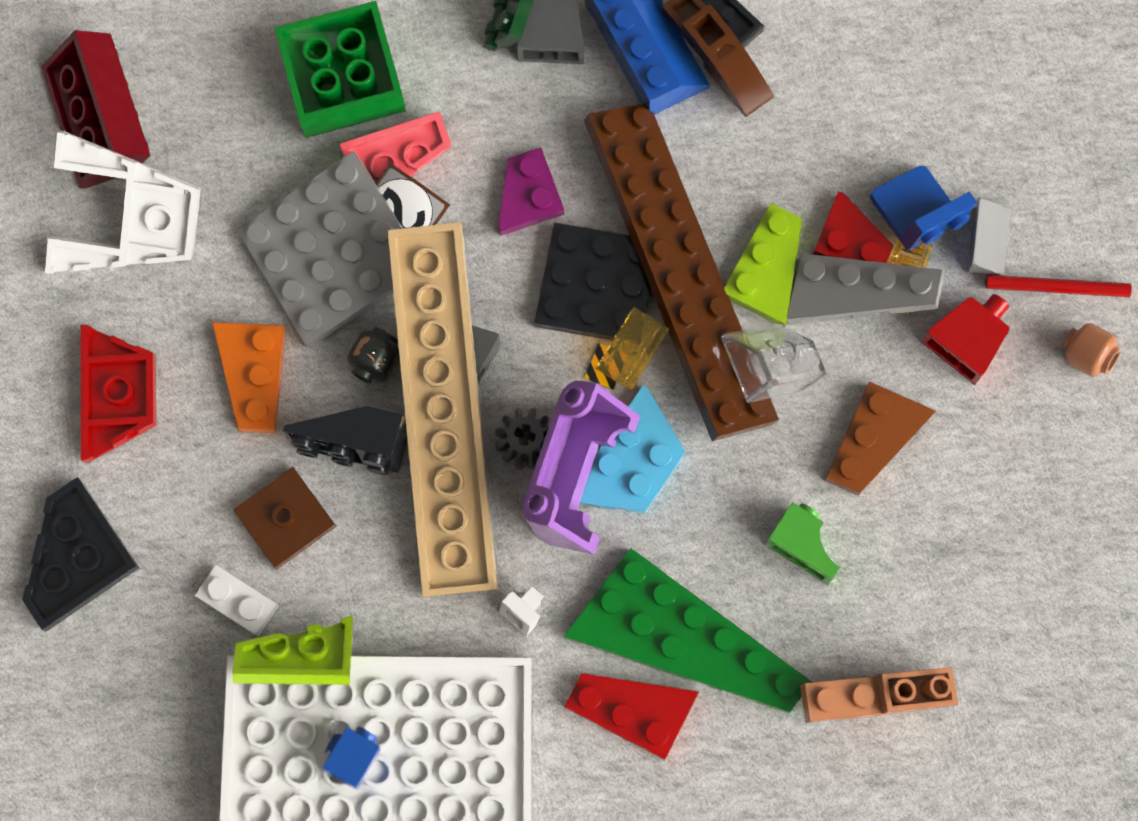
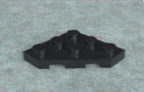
M79 477L46 498L41 533L37 535L31 561L33 567L29 583L25 586L23 602L41 630L45 632L140 568Z

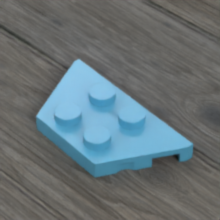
M643 385L628 406L640 416L635 433L624 431L614 438L616 440L614 448L607 446L599 448L579 504L599 506V508L610 510L616 508L624 509L627 512L645 514L684 457L686 451L646 386Z

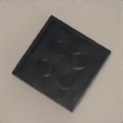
M554 223L534 322L535 327L640 345L650 285L630 235Z

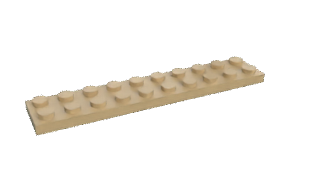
M461 222L388 230L422 597L498 590Z

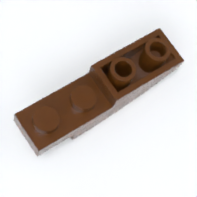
M669 0L662 5V13L703 60L705 70L745 117L774 98V94L749 54L711 4L706 6L702 0Z

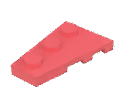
M439 111L340 143V147L344 157L352 151L357 153L376 183L389 163L412 177L450 149L451 142Z

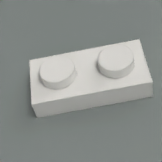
M217 565L214 566L195 594L198 599L259 637L279 607L278 604Z

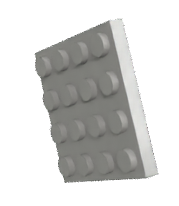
M354 151L237 229L303 342L310 348L393 293L388 230L403 229L358 154Z

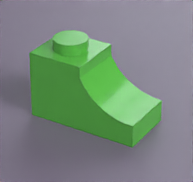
M792 502L769 537L766 546L826 585H829L840 567L829 558L822 546L820 528L824 522L818 519L819 513L810 506L803 503L798 506Z

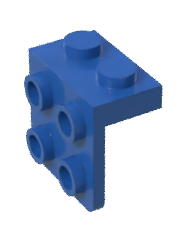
M922 165L875 188L870 194V200L907 252L923 243L925 246L933 243L943 235V232L949 229L954 231L965 225L971 219L968 214L978 203L970 191L951 201L928 168Z

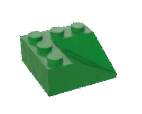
M376 1L274 27L299 123L305 138L406 112L403 94Z

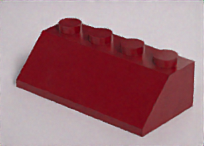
M74 30L41 66L61 131L73 134L140 163L145 162L151 156L148 143L145 140L138 112L135 109L112 35L110 33ZM74 171L80 189H86L116 179V177Z

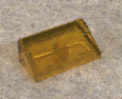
M633 307L596 369L629 390H632L669 328Z

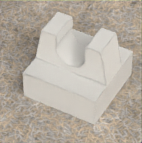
M534 587L521 598L512 591L502 601L499 613L527 637L537 625L540 616L535 610L541 605L540 601L544 596Z

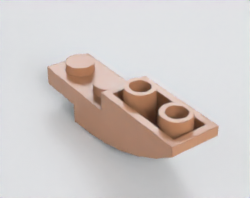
M952 667L887 673L872 677L800 685L805 723L832 720L843 721L958 705Z

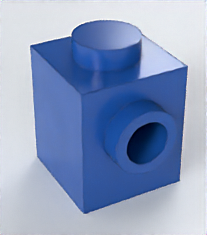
M360 726L355 731L346 727L342 735L336 732L325 749V753L330 756L322 767L323 771L351 788L358 790L381 751V747L375 744L378 737Z

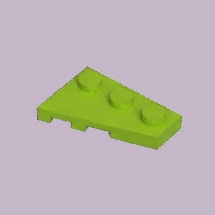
M770 203L724 290L729 296L730 301L785 328L803 218Z

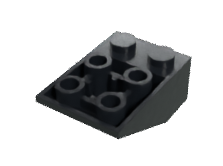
M370 406L305 420L283 427V433L290 441V444L297 448L296 453L302 456L317 458L318 454L332 457V462L347 467H352L353 462L367 465L368 471L380 475H388L389 471L399 473L407 444L406 421L403 414Z

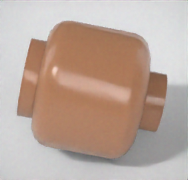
M1092 323L1083 325L1079 330L1071 329L1063 342V347L1067 349L1065 356L1067 363L1091 377L1098 376L1101 373L1108 374L1116 364L1121 353V349L1117 347L1118 340L1116 336Z

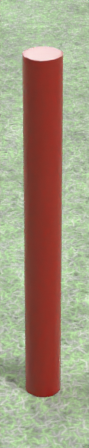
M986 275L985 278L986 289L1130 298L1132 293L1131 283Z

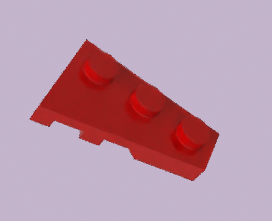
M581 673L564 708L665 760L699 692Z

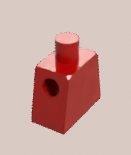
M992 294L983 305L974 298L969 297L930 328L921 343L972 384L976 385L986 372L1010 330L1009 326L1000 319L1009 309V305L1002 297L996 294Z

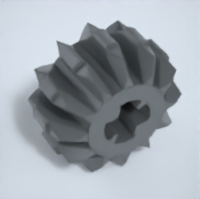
M517 408L515 409L516 420H512L509 416L505 415L502 418V422L507 428H496L495 434L502 440L495 443L497 451H506L502 456L505 463L512 461L516 457V469L521 470L524 461H529V467L531 470H534L536 466L535 458H539L549 428L546 427L549 417L543 415L535 420L536 409L534 408L528 411L527 417H523L521 409ZM523 433H530L534 442L528 440V445H521L518 436L520 435L523 438Z

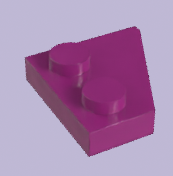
M542 148L508 158L498 225L500 236L565 215L563 204Z

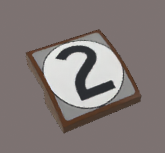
M391 163L388 164L376 181L377 187L403 228L436 225L450 206L445 200Z

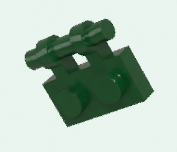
M494 0L495 12L492 21L487 23L484 31L486 35L484 48L496 51L498 45L508 48L520 41L533 0Z

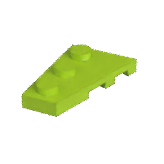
M353 615L340 618L339 624L321 627L320 623L306 626L305 632L286 636L280 632L236 643L232 671L233 683L350 685Z

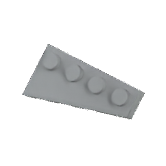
M802 253L788 309L787 322L789 324L802 323V320L818 319L819 321L834 320V317L850 315L866 317L870 316V313L889 311L890 314L938 309L945 275L943 270Z

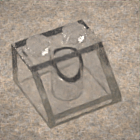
M779 323L726 333L721 336L747 403L803 391L827 374L813 340Z

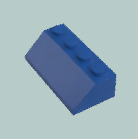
M585 0V6L639 102L645 104L648 111H653L655 115L710 88L708 80L682 35L662 13V0Z

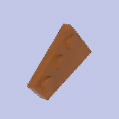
M869 381L825 481L859 496L935 414L936 410Z

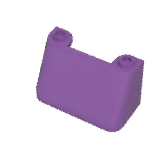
M574 381L568 384L561 392L522 506L523 515L538 539L552 546L589 554H595L600 537L591 532L587 527L591 516L585 512L577 511L598 447L601 445L614 448L616 443L614 438L624 431L635 433L640 419L637 413L597 383Z

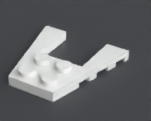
M61 130L57 132L54 168L126 179L120 246L50 236L47 242L45 273L49 274L67 270H90L91 268L108 266L121 267L139 263L152 264L183 261L193 258L200 187Z

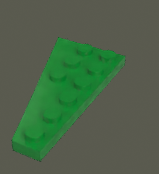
M632 548L628 550L564 635L565 639L580 642L598 650L633 660V662L687 680L690 679L708 685V687L720 691L723 690L744 697L747 700L786 713H790L802 697L800 685L812 683V681Z

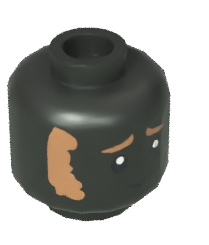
M374 327L373 331H362L347 356L348 362L354 367L352 374L371 384L373 379L378 381L387 380L400 359L397 346L398 340L379 328Z

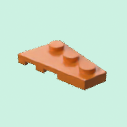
M212 322L239 431L276 433L286 333L285 327L281 325Z

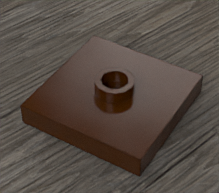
M294 467L233 509L276 570L337 527Z

